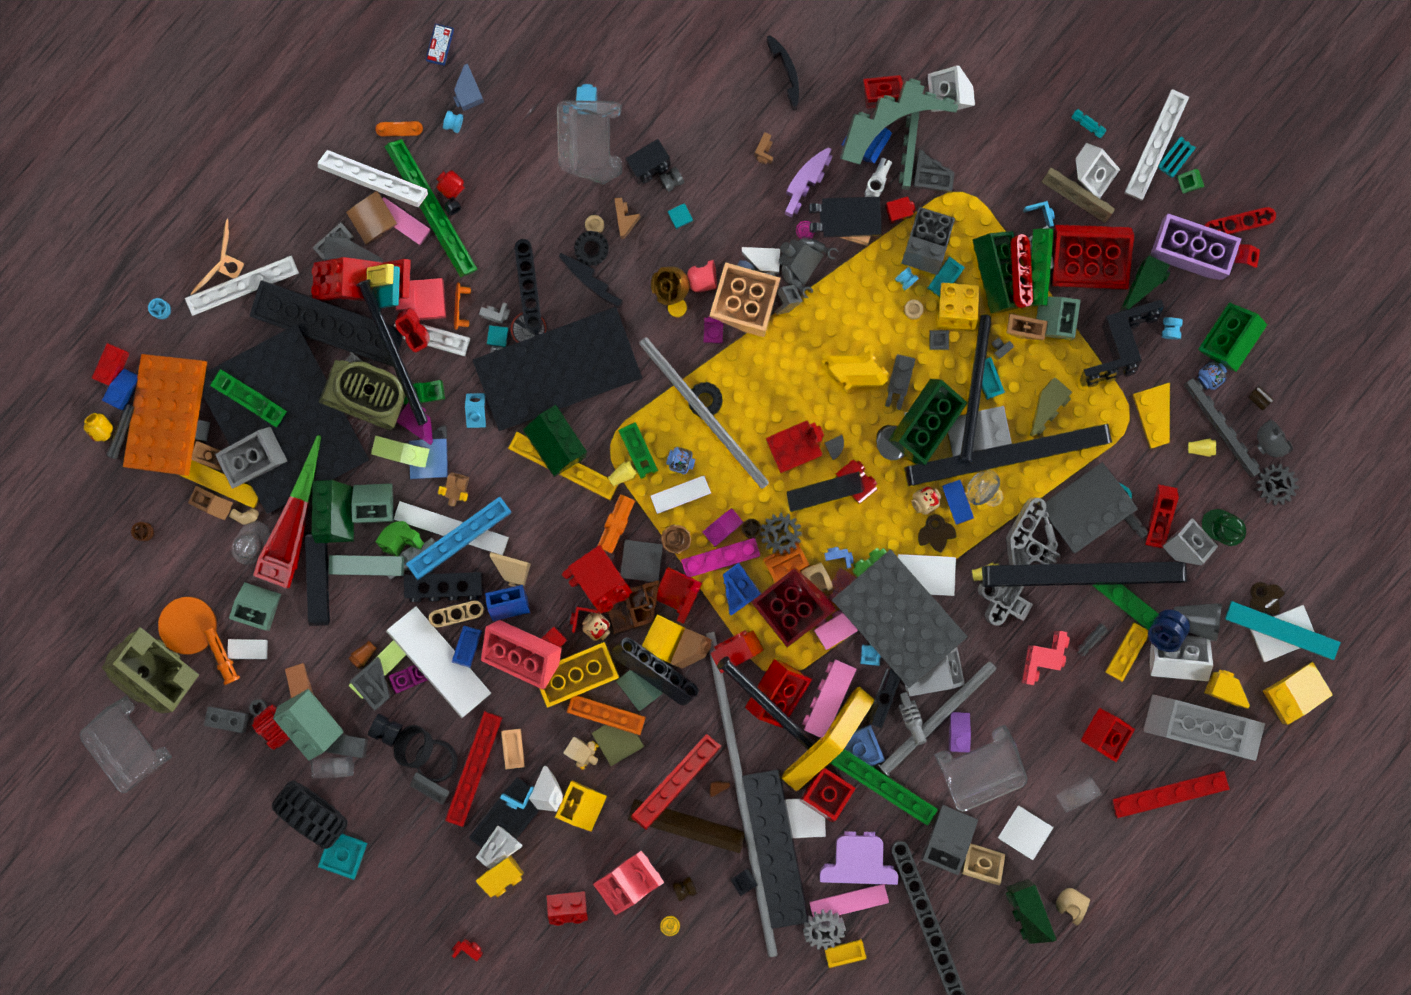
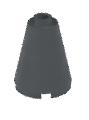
M1222 603L1174 607L1175 611L1183 614L1189 621L1190 633L1217 642Z

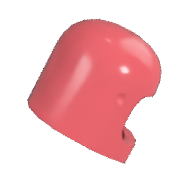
M714 260L708 261V264L704 267L696 268L695 265L688 270L687 277L690 289L693 292L700 293L717 289Z

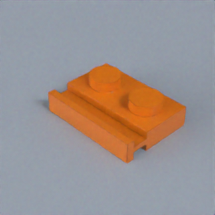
M795 543L796 550L790 548V554L785 550L783 555H780V552L777 551L775 554H771L763 559L775 583L795 567L800 572L810 567L798 543Z

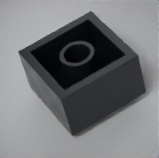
M659 139L625 158L626 166L638 185L650 182L653 179L652 176L657 173L659 175L665 173L671 165L670 157Z

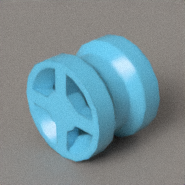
M447 111L443 129H452L455 133H459L463 122V115H455L452 111Z
M910 267L906 268L895 278L896 282L902 284L904 291L919 279L917 275L912 274Z

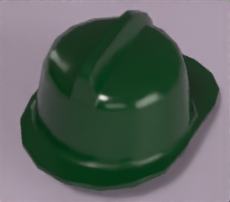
M1210 510L1202 519V529L1208 536L1225 545L1236 546L1246 536L1244 522L1239 517L1224 510Z

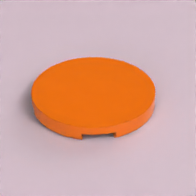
M181 597L173 600L163 609L159 617L158 631L162 641L170 650L179 654H195L203 651L209 645L203 631L214 626L217 631V620L213 610L204 601L194 597Z

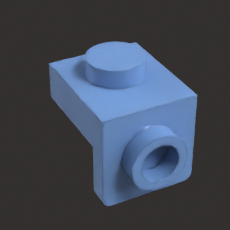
M839 547L827 549L828 553H824L825 561L844 558L846 569L851 568V564L854 563L852 552L848 553V549L839 550Z

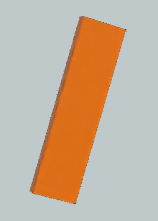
M580 696L572 697L567 709L569 714L637 735H641L646 719L644 716Z

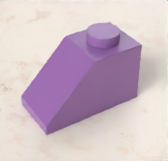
M952 712L950 714L948 750L952 752H970V713Z

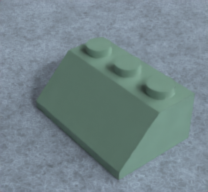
M309 689L277 706L273 717L308 761L325 752L343 733L341 727Z

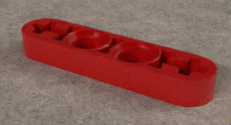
M1265 207L1211 220L1204 226L1210 227L1209 225H1211L1212 228L1220 226L1221 229L1218 231L1222 230V232L1230 235L1270 225L1276 219V212L1270 207ZM1265 212L1271 214L1268 221L1266 218L1258 221L1257 217L1263 216ZM1245 216L1252 217L1253 224L1251 226L1244 224L1243 219ZM1227 220L1234 222L1235 228L1233 230L1226 229L1225 222Z
M1020 234L1011 240L1013 297L1017 307L1025 308L1033 302L1031 250L1029 238L1024 234ZM1019 258H1022L1024 266L1020 265ZM1020 276L1025 280L1024 285L1020 281Z

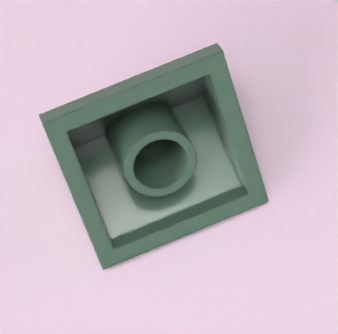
M631 670L616 681L638 711H641L663 694Z

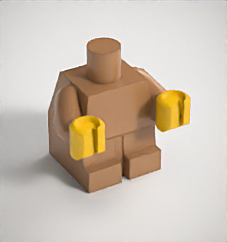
M451 472L447 477L446 486H439L438 494L449 498V506L455 507L456 501H467L468 492H466L469 477Z

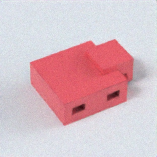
M437 278L410 281L409 298L399 300L396 310L402 312L411 308L416 312L419 320L447 318L444 280Z

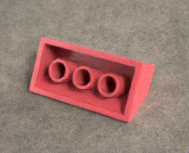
M498 620L485 628L481 661L543 690L559 666L562 648Z

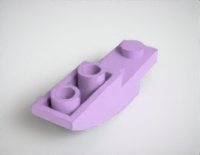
M826 148L812 157L796 174L786 191V195L792 198L785 211V215L792 218L794 213L798 214L802 205L799 201L802 196L806 197L810 188L807 184L815 187L817 182L821 183L825 174L822 170L825 165L829 166L833 157L830 155V148Z

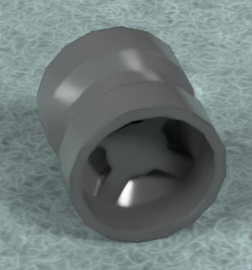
M676 167L671 168L667 174L659 175L667 192L672 191L676 185L680 186L685 183Z

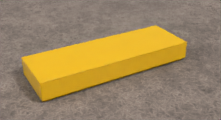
M1133 622L1105 673L1123 682L1146 642L1149 630Z

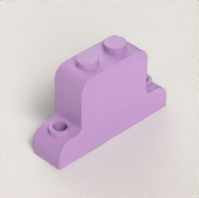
M844 831V835H840L836 839L835 864H824L820 869L819 881L828 883L898 885V874L894 870V866L883 865V841L880 837L875 836V832H864V835H856L855 831Z

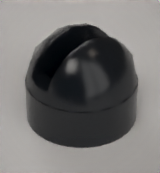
M455 199L448 200L445 203V210L449 216L455 215L462 208Z

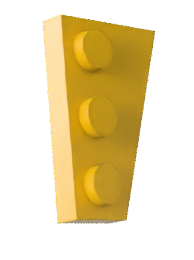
M1170 383L1132 394L1149 448L1152 449L1170 443Z

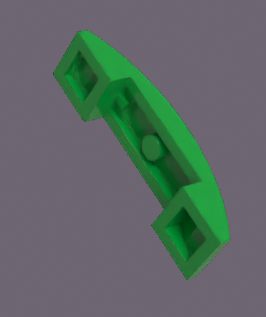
M221 369L210 385L276 428L287 412Z

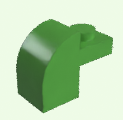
M404 521L388 525L376 540L377 545L383 552L394 556H399L405 545L420 550L424 545L420 534L412 530Z

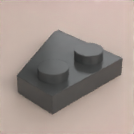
M919 150L914 187L951 193L954 172L926 155L924 151Z
M379 657L349 681L375 711L390 698Z

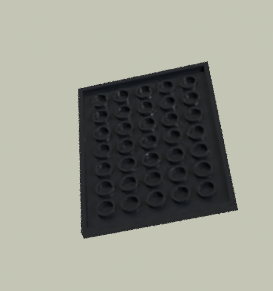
M297 324L206 371L202 392L230 446L258 430L271 427L287 462L249 481L267 514L287 503L316 436L321 435L313 481L333 480L370 460L345 413L319 403L327 379ZM220 369L287 411L277 428L210 386Z

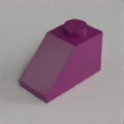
M408 402L396 422L431 445L433 443L431 418L425 414L428 422L419 426Z
M731 508L702 533L716 547L744 522Z

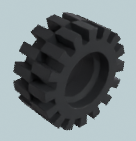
M598 231L584 232L575 242L574 253L583 264L588 266L598 265L608 255V241ZM588 241H595L598 244L599 251L596 255L586 254L584 245Z
M709 382L696 384L691 390L697 397L702 393H709L712 396L713 402L706 408L714 416L722 406V394L719 388ZM689 404V407H690V409L692 410V412H693L694 414L698 415V413H697V412L693 409V407Z

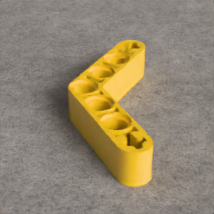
M857 687L851 693L825 735L789 766L781 779L795 791L801 789L844 750L872 706L874 698L861 687Z

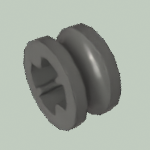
M257 699L251 702L249 710L253 716H257L262 712L256 713L254 705L261 703L263 711L268 707L264 700Z

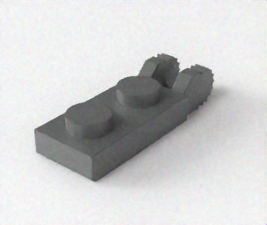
M900 354L896 355L885 406L889 407L891 405L892 395L895 393L900 395L896 407L898 410H901L904 396H906L915 358Z

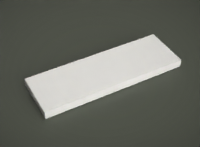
M414 607L387 629L386 632L461 718L466 716L491 694L470 668L452 663L455 650L430 624L417 607Z

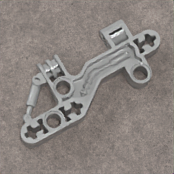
M1029 498L1007 534L1006 544L1009 565H1030L1033 561L1039 564H1056L1057 561L1055 559L1057 557L1060 558L1061 555L1056 552L1058 542L1056 541L1052 524H1049V513L1045 512L1046 503L1043 499ZM1033 503H1037L1038 510L1034 509ZM1025 518H1028L1030 521V525L1027 528H1024L1022 525ZM1041 518H1044L1046 523L1044 527L1049 541L1046 546L1032 538V533ZM1018 529L1021 531H1025V534L1019 532ZM1015 536L1018 537V539L1020 540L1019 543H1015ZM1032 544H1035L1037 547L1034 554L1029 552ZM981 582L978 586V593L991 602L985 612L986 621L996 626L1001 625L1006 620L1008 614L1024 621L1033 606L1032 603L1019 596L1024 586L992 587V592L986 595L984 592L985 587H983V582ZM996 606L1002 607L1004 609L1000 610L999 608H996ZM996 613L998 619H994L992 614Z

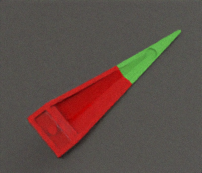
M321 435L316 436L294 489L258 557L253 574L257 578L284 588H290L294 572L298 566Z

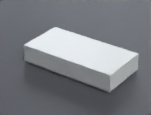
M228 639V658L267 659L268 640Z

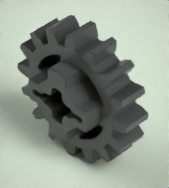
M1272 464L1270 465V470L1263 468L1264 474H1258L1261 480L1255 482L1260 485L1256 491L1262 492L1259 496L1260 498L1266 497L1265 503L1272 501V505L1275 506L1279 501L1280 505H1284L1285 500L1287 502L1292 501L1290 496L1297 495L1294 489H1298L1299 486L1295 485L1294 482H1297L1298 478L1293 479L1292 476L1295 472L1289 473L1288 466L1282 469V464H1278L1276 468ZM1273 472H1279L1275 478L1269 476ZM1279 481L1278 485L1281 487L1275 488L1276 484L1274 482ZM1279 492L1285 494L1280 498L1275 497Z
M782 513L777 518L773 514V520L767 518V525L761 526L765 530L760 532V536L765 537L762 540V544L768 543L766 549L773 548V554L779 551L780 555H783L785 550L790 554V548L796 550L795 543H801L798 537L802 536V532L797 531L801 528V525H795L797 519L790 520V514L786 518L783 517ZM781 522L780 525L773 526L775 523ZM789 525L793 528L794 534L789 532ZM784 529L786 536L782 535L778 540V533ZM768 533L774 536V543L770 541ZM785 542H790L785 546H781Z

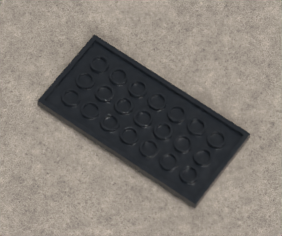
M616 307L473 359L499 431L532 420L554 405L561 409L642 379Z

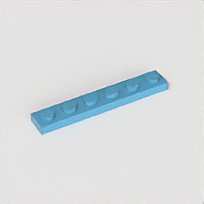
M498 497L406 563V566L415 578L419 580L511 514V510L502 498Z

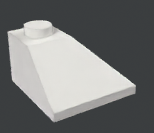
M960 66L928 74L929 92L936 94L937 99L943 100L946 97L955 100L954 104L959 105L957 110L975 106L973 86ZM931 110V112H937V111H943V110Z
M1088 143L1085 144L1076 157L1078 180L1089 192L1100 199L1120 171L1119 167L1103 149Z

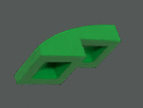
M442 380L413 384L420 403L445 399ZM405 396L404 405H407V404H408V400H407V397Z

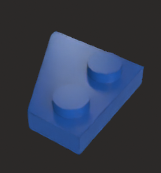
M740 563L723 574L730 615H733L762 594Z

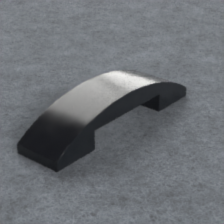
M769 35L766 41L773 58L781 57L792 88L787 89L786 94L793 111L797 110L799 100V82L795 66L785 48L774 37Z

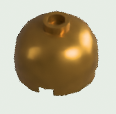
M662 267L652 276V293L656 294L658 298L656 300L663 305L676 304L684 300L689 292L688 277L684 271L677 267Z

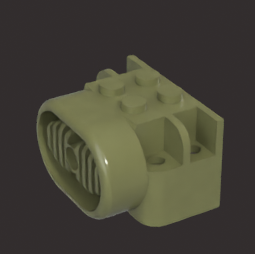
M335 359L319 403L391 431L395 427L406 395L400 381L390 372L363 361H353L350 363ZM364 386H370L373 389V394H365Z
M139 627L136 632L130 633L122 643H119L109 652L105 663L102 665V669L106 672L109 680L133 700L145 703L152 710L161 714L173 712L199 674L181 661V657L177 653L170 652L165 648L164 642L154 639Z

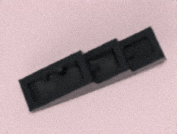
M560 253L561 261L586 288L602 300L618 309L621 308L623 301L607 293L609 285L594 278L595 269Z

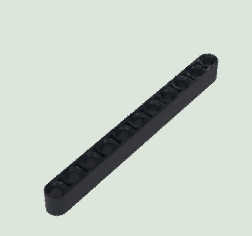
M1104 424L973 452L972 464L958 462V458H960V455L930 461L926 465L916 464L904 467L907 485L913 486L1110 444L1112 439L1109 425Z
M1185 562L990 565L982 567L983 587L1184 583L1188 581Z

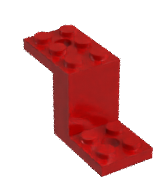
M341 257L315 262L312 268V297L321 301L337 298L365 301L360 288L356 287V284L367 280V268L393 264L396 267H400L399 300L409 298L411 260L400 259L382 263Z

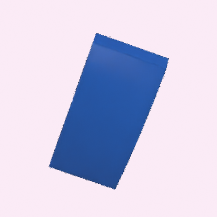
M961 480L943 485L942 487L955 524L974 519Z

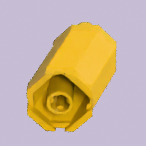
M862 351L858 356H827L821 361L822 366L827 365L828 368L825 370L840 387L842 385L845 386L843 388L845 392L851 387H882L888 381L887 376L889 373L883 366L879 367L875 363L876 358L870 351L867 353Z

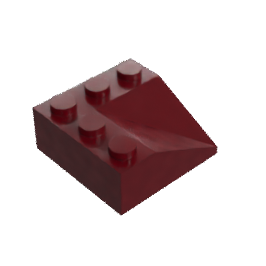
M796 567L751 602L787 648L836 610L825 594Z

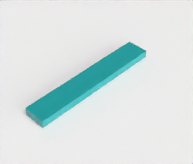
M1230 601L1224 618L1232 623L1331 660H1335L1341 643L1233 601Z

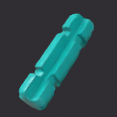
M1079 109L1073 113L1072 119L1076 122L1079 121L1080 125L1090 132H1094V135L1101 138L1105 134L1106 129L1103 126H1098L1096 121L1087 115L1084 116L1083 112Z

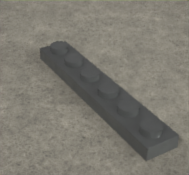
M1193 378L1184 383L1183 385L1249 477H1254L1260 473L1258 469L1260 467L1254 458L1251 459L1249 457L1247 447L1242 442L1239 443L1234 429L1226 425L1224 415L1220 411H1216L1211 397L1203 393L1201 383Z

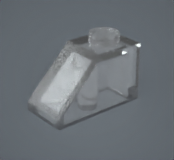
M351 756L311 759L312 778L354 776V763Z
M1087 776L1058 794L1056 798L1067 813L1087 804L1102 793L1093 778Z

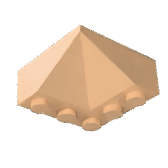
M725 262L709 317L746 333L765 337L781 278Z

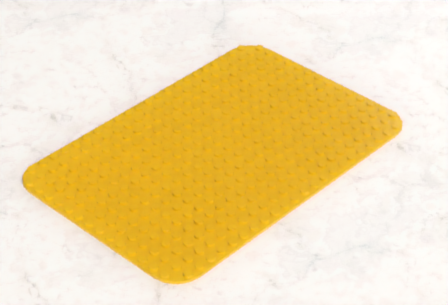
M948 192L934 198L922 208L955 218L940 269L947 259L951 257L965 267L954 284L979 286L978 321L975 330L937 327L940 297L927 289L936 275L901 264L917 214L916 211L913 217L902 221L811 287L813 293H809L806 290L804 293L809 298H802L803 302L789 313L778 315L774 313L771 315L765 337L746 333L682 379L690 389L701 382H709L719 388L722 394V406L719 412L714 414V417L769 481L765 488L759 487L704 420L692 412L687 400L675 386H672L621 424L615 431L611 441L610 454L615 470L624 461L628 462L630 460L634 465L618 430L636 422L658 471L655 473L650 472L642 479L637 473L634 475L635 478L623 483L661 535L667 527L674 524L684 526L690 532L692 539L690 547L679 554L675 553L681 563L682 559L751 539L744 536L742 525L716 547L702 533L731 508L743 522L748 519H755L761 526L767 525V518L773 520V514L776 518L779 517L780 513L785 518L790 514V520L796 518L795 525H801V528L797 531L802 532V536L798 537L801 543L798 544L809 565L813 566L822 563L833 585V590L822 591L836 608L834 612L825 618L826 621H829L833 618L832 614L840 610L832 599L856 579L852 572L855 569L853 565L861 559L864 561L869 559V553L877 547L880 550L884 548L887 552L891 549L897 557L898 554L956 557L957 559L1017 516L1029 498L1043 497L1115 445L1125 434L1130 420L1128 401L1115 380L1111 382L1104 380L1094 387H1082L1080 378L1083 370L1101 365L1102 362L1077 328L1075 338L1072 341L1045 337L1044 340L1020 339L1006 333L1009 314L1036 319L1038 306H1028L991 314L972 239L989 233L1006 231L989 208L977 197L964 192ZM1020 258L1021 265L1024 266V262L1022 258ZM910 267L912 274L917 275L919 279L904 291L902 284L896 282L895 278L906 268ZM1049 291V292H1048V297H1053L1052 294H1051L1050 291ZM910 300H918L923 305V313L918 319H909L904 314V307ZM985 314L991 316L986 359L992 358L1005 393L986 400L981 389L978 411L1004 406L1012 444L1104 424L1109 425L1112 439L1110 444L913 486L907 485L904 467L916 464L905 455L898 460H888L876 448V436L880 428L886 425L898 426L904 418V412H908L930 379L944 381L968 402L980 316ZM949 330V350H929V331ZM999 337L1004 345L1010 341L1014 348L997 361L993 356L997 350L991 343ZM862 351L865 353L870 351L876 358L875 363L879 367L883 366L889 373L887 376L888 381L882 387H851L845 392L843 390L845 386L842 385L840 387L825 370L828 368L827 365L822 366L821 361L827 356H858ZM897 354L916 359L901 410H898L896 407L900 395L895 393L892 395L891 405L889 407L885 406L888 395L887 390ZM1055 377L1072 392L1069 395L1071 400L1065 407L1061 405L1056 410L1059 414L1052 421L1048 420L1044 424L1046 428L1039 436L1035 434V436L1031 437L1030 432L1039 394ZM702 393L698 397L705 407H709L713 402V398L709 393ZM967 405L960 415L967 413ZM808 420L809 424L815 422L816 426L820 425L824 433L823 441L819 446L823 456L780 474L765 438ZM948 433L928 462L953 457ZM842 435L844 439L843 450L835 460H832L825 442ZM680 447L692 451V458L696 459L693 470L689 469L686 474L671 471L669 465H666L670 450ZM853 459L856 462L859 460L865 467L864 473L867 477L871 475L877 482L875 487L878 490L860 504L852 496H847L790 512L787 491L836 478L835 473ZM647 460L640 462L642 468L649 465ZM705 476L711 494L657 514L651 495ZM961 480L974 519L956 525L942 486ZM929 486L932 489H937L940 493V506L926 515L917 513L911 503L913 494L923 487ZM933 514L940 515L945 523L951 524L956 531V538L947 539L946 546L942 552H937L930 543L920 546L918 543L919 530L926 526L927 518ZM936 520L932 521V526L937 528L938 522ZM781 522L775 523L773 526L780 525ZM789 525V532L794 534L793 528ZM784 529L778 533V540L782 535L786 536ZM768 533L770 541L774 543V536ZM759 534L755 540L760 557L740 562V564L759 591L763 593L775 584L763 561L764 558L773 554V548L767 550L766 546L768 543L762 544V540L765 537ZM785 542L781 546H785L790 542ZM839 547V550L848 549V553L852 552L854 563L851 564V568L846 569L844 558L825 561L824 553H828L827 549ZM736 564L692 577L702 583L700 590L734 636L744 630L747 632L754 630L764 651L750 659L763 671L768 670L774 659L801 671L842 642L840 641L825 650L814 632V629L817 628L815 626L787 648L751 602L733 615H730L723 574Z

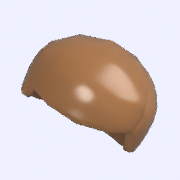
M676 524L667 527L661 535L663 547L668 552L676 554L688 549L692 540L690 532L684 526Z

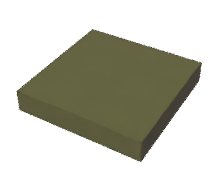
M604 725L592 732L610 766L644 747L637 734Z

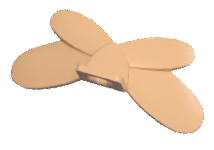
M228 219L224 226L220 262L196 285L190 295L204 286L216 271L233 279L239 276L244 263L226 255L229 239ZM224 263H236L237 271L229 273L226 267L223 266Z

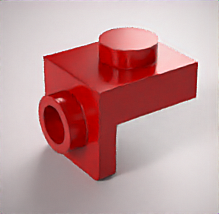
M465 939L462 943L458 941L453 947L452 951H454L452 957L455 959L458 953L463 950L477 962L483 952H481L482 948L477 943H470Z

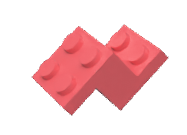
M1054 631L1051 649L1028 645L1022 683L1034 685L1035 682H1038L1040 671L1037 670V667L1061 671V667H1064L1066 662L1064 649L1068 648L1070 637L1067 636L1068 632Z
M640 851L597 880L593 885L616 916L636 904L649 892L662 885L664 881L651 865L648 857Z

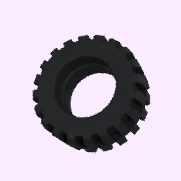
M297 781L287 782L272 802V810L283 821L307 839L325 849L334 845L348 825V820L338 810Z

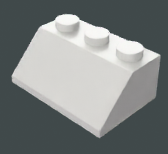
M1187 636L1181 647L1174 652L1159 650L1151 643L1149 662L1151 676L1209 681L1213 668L1210 640L1203 637Z

